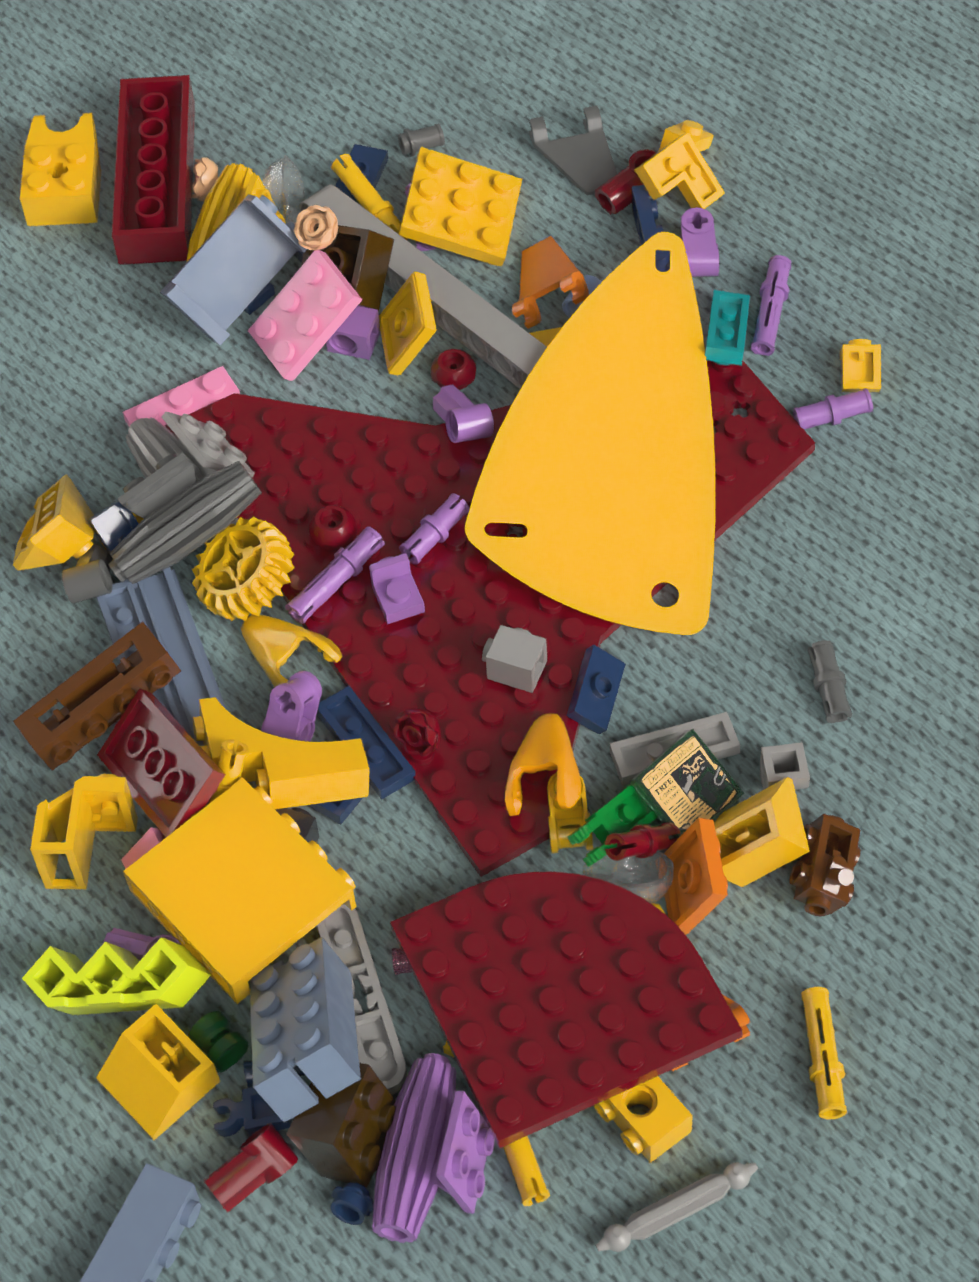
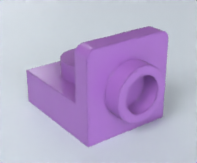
M407 554L386 557L369 566L372 589L387 624L425 612L423 599L411 574L410 561Z

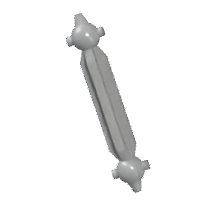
M730 1163L725 1168L723 1174H709L632 1214L625 1225L613 1224L609 1226L604 1233V1237L596 1244L597 1250L621 1252L630 1245L631 1240H644L724 1198L730 1188L734 1190L743 1189L748 1185L750 1177L758 1169L757 1164Z

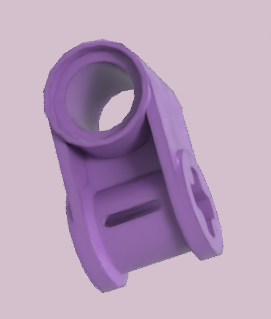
M691 208L682 215V234L680 235V239L685 246L691 276H718L719 249L715 238L713 216L703 208Z
M298 671L290 677L288 683H282L273 688L270 693L267 714L261 731L282 738L311 741L315 731V718L319 701L322 696V687L316 676L307 671Z

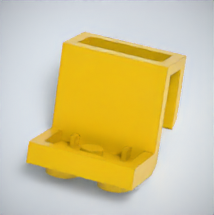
M113 774L83 776L74 782V788L49 803L46 799L37 805L30 850L45 889L87 890L95 831L136 832L138 816L126 777H118ZM59 854H66L74 879H55Z

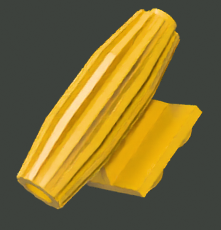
M231 163V165L224 167L204 200L189 241L187 261L248 194L258 198L264 195L274 204L270 192L265 188L260 177L252 172L251 168H247L243 164L237 165L236 163ZM277 211L275 215L285 223L283 215Z

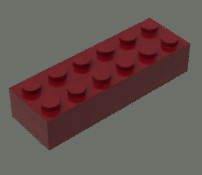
M190 75L120 79L112 239L119 265L187 261L189 241L191 239L195 101Z

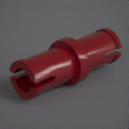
M671 822L652 827L647 824L637 825L628 832L610 834L606 838L605 845L617 843L618 846L605 849L608 857L614 861L633 856L641 859L652 857L657 851L668 849L678 839H669L668 837L680 834V830Z

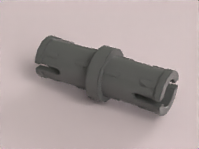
M827 640L815 642L812 644V647H808L807 651L814 669L815 678L813 679V685L816 692L820 693L826 721L828 723L847 721V717H852V710L845 693V674L840 671L837 664L833 643Z

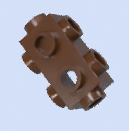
M824 813L812 823L804 826L810 852L802 855L801 861L795 864L789 878L790 884L796 886L794 899L804 903L805 911L814 916L831 915L850 902L854 893V884L852 883L854 880L853 870L861 853V849L858 847L861 829L847 824L840 817Z

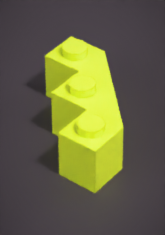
M161 937L140 961L129 950L106 941L85 965L76 955L50 946L22 979L47 1007L71 1015L149 1010L155 1004L161 1009L183 1008L211 974L185 946Z

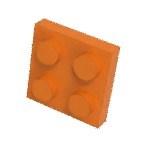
M698 818L658 859L668 917L676 923L685 935L695 928L728 896V881L724 875L720 857V841L716 836L712 819Z

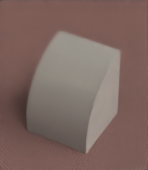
M803 742L761 747L760 778L763 790L786 777L793 779L795 790L809 787L810 774Z

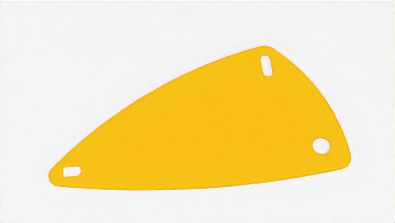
M660 232L653 235L628 256L584 300L548 345L513 401L485 461L465 523V533L468 540L491 561L529 587L557 602L583 613L633 628L662 633L692 635L705 627L709 618L715 538L713 417L703 332L685 246L677 235L670 232ZM655 250L670 251V269L668 271L660 272L656 269ZM488 523L522 524L526 526L528 533L522 538L489 536L485 532V526ZM670 583L675 586L679 593L678 601L670 607H662L656 604L651 596L655 585Z

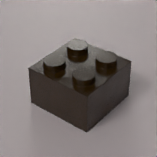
M338 225L336 238L328 247L321 249V251L328 255L362 298L358 306L379 311L394 239L368 229ZM307 249L304 252L301 266L315 250Z
M359 1063L361 1079L327 1099L311 1082L309 1087L318 1097V1104L295 1116L287 1135L320 1176L345 1183H357L367 1188L373 1173L378 1169L386 1133L393 1122L397 1106H395L396 1100L370 1065Z

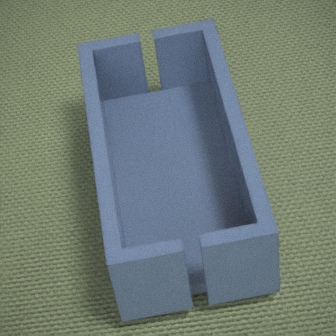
M323 937L309 945L299 946L291 953L287 963L281 960L273 966H266L250 980L253 1088L284 1123L318 1104L316 1094L293 1067L298 1066L326 1099L361 1079L351 971Z

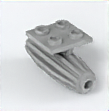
M166 411L162 419L176 435L152 417L150 419L142 418L134 421L128 429V434H126V443L145 478L157 471L155 466L159 461L173 453L176 456L184 453L197 465L200 470L196 474L197 481L237 461H240L251 477L255 474L245 463L247 458L244 453L230 445L224 438L226 432L212 421L204 423L197 421L188 414L180 416ZM236 518V519L232 522V524H235V525H236V523H237V521H238V518ZM215 536L207 542L210 543L215 538Z

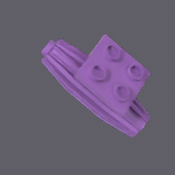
M428 1053L424 1055V1058L414 1060L395 1102L397 1107L394 1119L386 1133L376 1173L372 1229L378 1236L387 1238L390 1241H398L400 1243L416 1241L438 1187L451 1195L464 1212L472 1214L475 1211L477 1198H480L484 1192L485 1176L483 1171L487 1156H490L493 1152L494 1136L487 1122L464 1091L455 1092L456 1069L451 1066L448 1058L440 1054Z

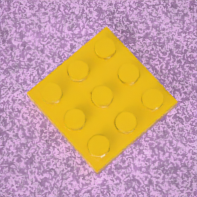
M420 147L399 235L495 266H502L506 258L522 179Z

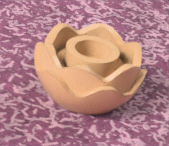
M206 157L195 159L196 164L193 167L195 179L192 187L194 193L192 198H197L199 201L205 200L218 179V166Z
M313 205L298 214L294 233L299 240V245L308 250H321L328 247L334 241L338 232V221L336 215L329 207Z

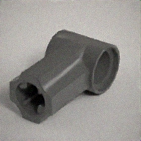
M93 544L78 559L75 567L62 571L63 586L68 599L73 604L112 592L111 568L108 563L113 561L108 551L99 547L98 544Z

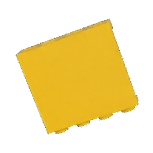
M244 778L237 781L123 871L129 890L207 969L211 977L236 1004H239L250 995L249 980L342 904H345L351 911L356 908L353 892L356 886L351 877L342 868L335 870L327 862L328 858L323 849L313 840L308 843L299 834L300 829L296 822L287 813L280 815L272 807L273 802L268 794L260 786L253 788Z

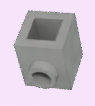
M500 625L495 638L487 640L482 653V661L486 662L487 679L533 693L547 663L546 639L532 635L529 631L522 628L513 629Z

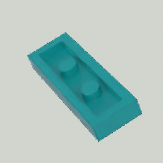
M720 290L713 291L705 348L706 360L714 361L720 365H742L750 295Z

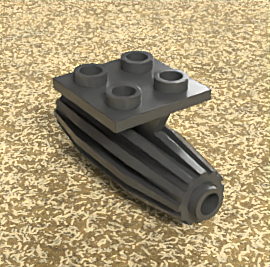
M173 453L159 461L155 466L157 471L145 479L138 477L128 483L123 488L125 493L117 499L122 506L144 519L110 552L114 560L108 564L122 583L127 579L132 584L142 581L178 563L227 528L262 493L240 461L197 481L196 474L200 472L197 465L184 453H180L178 456Z

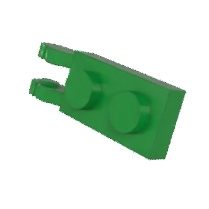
M638 778L586 818V823L569 835L567 839L573 846L584 841L593 831L601 845L593 848L582 859L587 867H590L607 854L605 849L618 846L617 843L605 845L606 838L610 834L628 832L634 826L641 824L648 825L661 815L663 811Z

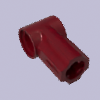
M644 149L633 153L629 159L628 167L595 189L596 199L601 204V207L610 215H616L632 203V186L644 185L635 169L654 156L656 152Z
M272 1123L263 1126L242 1143L237 1154L203 1180L227 1213L262 1184H269L281 1177L298 1161L297 1155Z

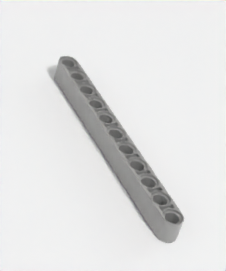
M328 184L300 203V211L313 205L327 206L336 215L338 225L368 229L393 238L394 243L385 285L397 293L414 271L426 274L435 323L521 389L528 375L547 348L543 343L336 186Z

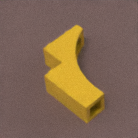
M216 697L199 699L200 716L193 717L195 740L203 741L204 746L200 747L217 766L221 754V746L224 741L234 740L232 756H235L238 741L244 743L249 751L245 759L241 778H244L247 782L256 781L257 786H260L271 798L274 809L368 797L369 765L361 738L332 742H310L282 738L265 733L242 722L226 710Z

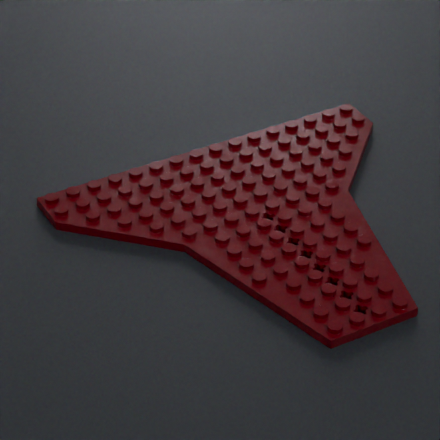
M706 360L713 426H715L716 432L714 433V541L815 451L814 440L800 427L799 423L743 360L741 366L734 364L720 365L714 361ZM229 393L189 413L188 415L194 417L197 421L204 423L212 421L219 425L226 432L224 438L230 445L244 453L247 458L245 463L255 473L252 479L262 493L237 518L242 517L250 520L252 517L261 519L273 524L286 536L287 541L290 543L291 551L294 553L291 561L295 567L287 573L291 583L284 584L281 587L282 597L286 603H289L323 571L335 559L334 554L339 550L329 551L315 545L308 531V524L318 509L328 505H338L346 508L353 514L357 523V534L353 536L351 543L367 526L373 528L381 535L384 546L367 560L362 566L363 570L357 576L352 575L302 625L305 629L330 639L340 649L342 658L338 663L334 661L329 662L344 685L352 688L415 770L416 775L413 776L415 783L437 812L438 818L479 876L482 877L548 840L550 838L548 816L550 814L547 787L549 779L558 772V769L553 771H537L530 774L523 773L520 780L522 789L520 814L510 816L506 808L505 790L511 762L534 721L541 715L548 713L560 716L565 724L572 751H574L580 723L566 715L585 651L592 645L600 648V644L622 624L583 613L557 602L510 575L468 540L465 533V523L468 514L464 515L448 531L449 537L443 543L438 542L418 564L410 562L411 574L423 599L425 612L387 624L372 589L369 569L371 564L377 563L383 558L401 555L400 545L405 543L421 527V520L426 515H432L452 493L460 496L456 501L457 504L464 499L470 508L485 461L511 405L491 410L494 422V430L491 437L453 443L450 440L446 423L429 425L236 393ZM737 408L747 410V417L743 418L739 414L733 416V410ZM165 425L169 431L176 435L168 425ZM488 523L485 526V532L489 536L522 538L528 533L526 526L522 524ZM511 527L523 528V535L520 537L516 534L508 536L507 533ZM412 554L408 557L409 561L413 557ZM668 583L655 585L651 596L653 597ZM500 625L513 629L522 628L529 631L532 635L546 639L547 663L533 693L487 679L486 662L482 661V653L487 640L495 638ZM419 708L433 714L440 724L441 740L438 748L425 757L408 754L402 742L394 736L395 719L406 709Z

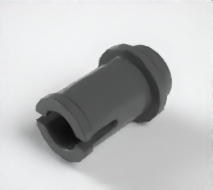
M440 124L413 131L407 128L404 129V133L398 134V142L402 154H410L411 157L416 155L420 147L429 149L445 145L444 134Z

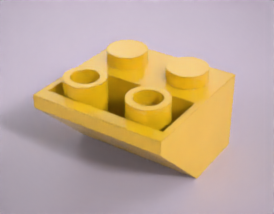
M789 777L780 780L722 812L714 822L716 836L720 841V857L724 875L728 881L740 887H744L810 852L793 779Z
M157 1004L152 1006L121 1034L96 1077L97 1081L153 1141L221 1082L214 1063Z

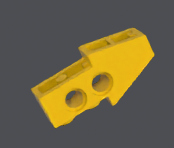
M658 1076L594 1105L595 1110L605 1122L609 1123L613 1120L623 1131L620 1135L626 1147L636 1156L642 1153L649 1163L653 1162L692 1132V1114ZM641 1104L648 1107L650 1111L643 1115H636L628 1109L633 1105Z

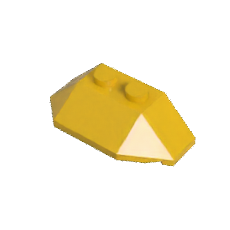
M67 474L37 498L34 505L36 512L28 519L18 540L13 566L17 571L62 564L72 556L75 559L80 558L92 547L93 542L91 540L94 537V530L87 520L93 517L94 514Z

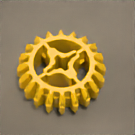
M240 517L236 525L231 523L223 532L218 533L210 543H204L206 548L204 553L195 555L200 564L192 569L196 577L192 585L197 591L196 595L199 597L200 602L213 614H218L220 617L231 621L236 618L246 621L250 613L260 616L263 606L272 608L271 600L276 595L283 596L281 587L284 584L291 583L287 573L295 568L291 561L294 553L291 551L290 543L287 541L286 536L271 523L252 517L250 520Z

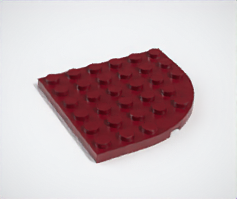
M564 872L511 874L471 886L390 922L391 930L499 1148L742 1038V1028L703 959L690 939L676 923L641 896L621 886L598 878Z

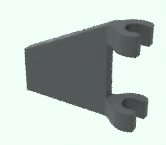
M597 105L584 108L583 112L586 119H583L586 133L549 140L543 116L529 119L531 127L529 135L535 149L584 194H595V189L617 175Z

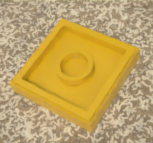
M414 271L379 315L380 333L389 374L401 375L437 331L426 274Z

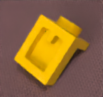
M854 339L849 341V345L843 344L840 350L842 392H857L865 388L869 392H880L881 345H871V340Z

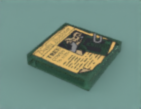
M694 729L683 734L629 781L662 823L671 822L678 827L680 834L672 835L674 838H679L698 818L712 819L714 821L744 794Z

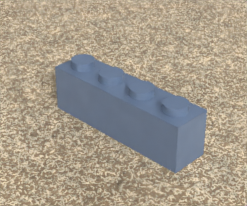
M146 1163L80 1282H155L163 1267L169 1268L176 1259L179 1251V1242L177 1241L184 1228H191L199 1216L201 1203L199 1202L200 1199L194 1183Z

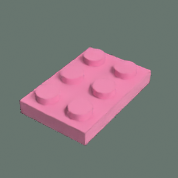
M315 250L248 329V332L281 376L292 381L358 306L362 298L328 255L321 250Z

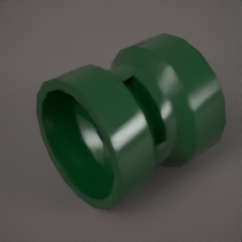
M213 1011L202 1017L188 1034V1037L214 1063L217 1073L227 1071L241 1060L249 1047L248 1041L241 1033L233 1032L230 1029V1021L220 1011Z

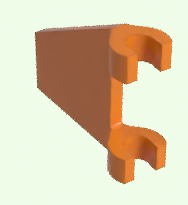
M552 236L522 251L519 301L512 305V313L516 318L524 315L525 327L527 329L541 322V313L536 299L559 287L564 293L571 290L573 294L572 302L575 305L584 301L589 296L588 286L583 274Z

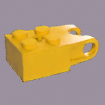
M83 113L75 127L63 132L50 130L46 124L45 115H35L32 119L24 148L20 202L27 226L98 223L101 166L93 113Z

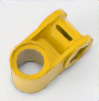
M556 772L549 779L547 787L551 854L558 853L559 849L585 847L586 850H592V832L584 841L573 846L567 839L575 830L586 823L585 819L590 816L587 808L584 780L580 776L581 793L575 806L561 809L555 801L558 772Z

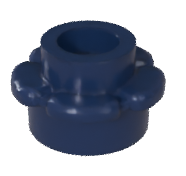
M348 1183L344 1188L337 1186L333 1189L332 1197L334 1200L331 1204V1211L339 1220L347 1224L359 1225L373 1211L374 1202L370 1197L369 1191L362 1185Z

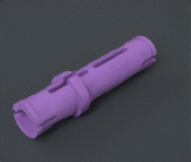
M775 255L769 259L766 280L761 283L759 291L762 299L754 338L751 343V350L759 355L769 356L774 353L783 302L787 300L789 295L787 281L792 265L789 258L781 255Z
M367 526L345 549L341 547L334 554L335 559L296 597L285 605L289 615L298 623L304 624L352 575L357 576L363 570L362 566L367 560L384 546L381 535L373 528Z

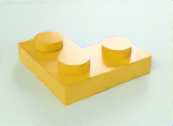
M688 132L679 136L635 169L653 200L663 196L677 185L691 208L705 209L725 194Z

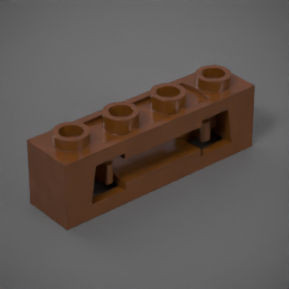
M142 621L13 720V722L38 756L53 771L59 765L68 762L77 751L93 739L103 735L107 728L118 721L139 688L153 694L159 688L169 684L172 678L180 673L181 670ZM135 645L137 650L129 657L121 658L120 664L116 666L113 660ZM58 702L64 706L60 710L55 709L53 715L43 723L38 720L40 716Z

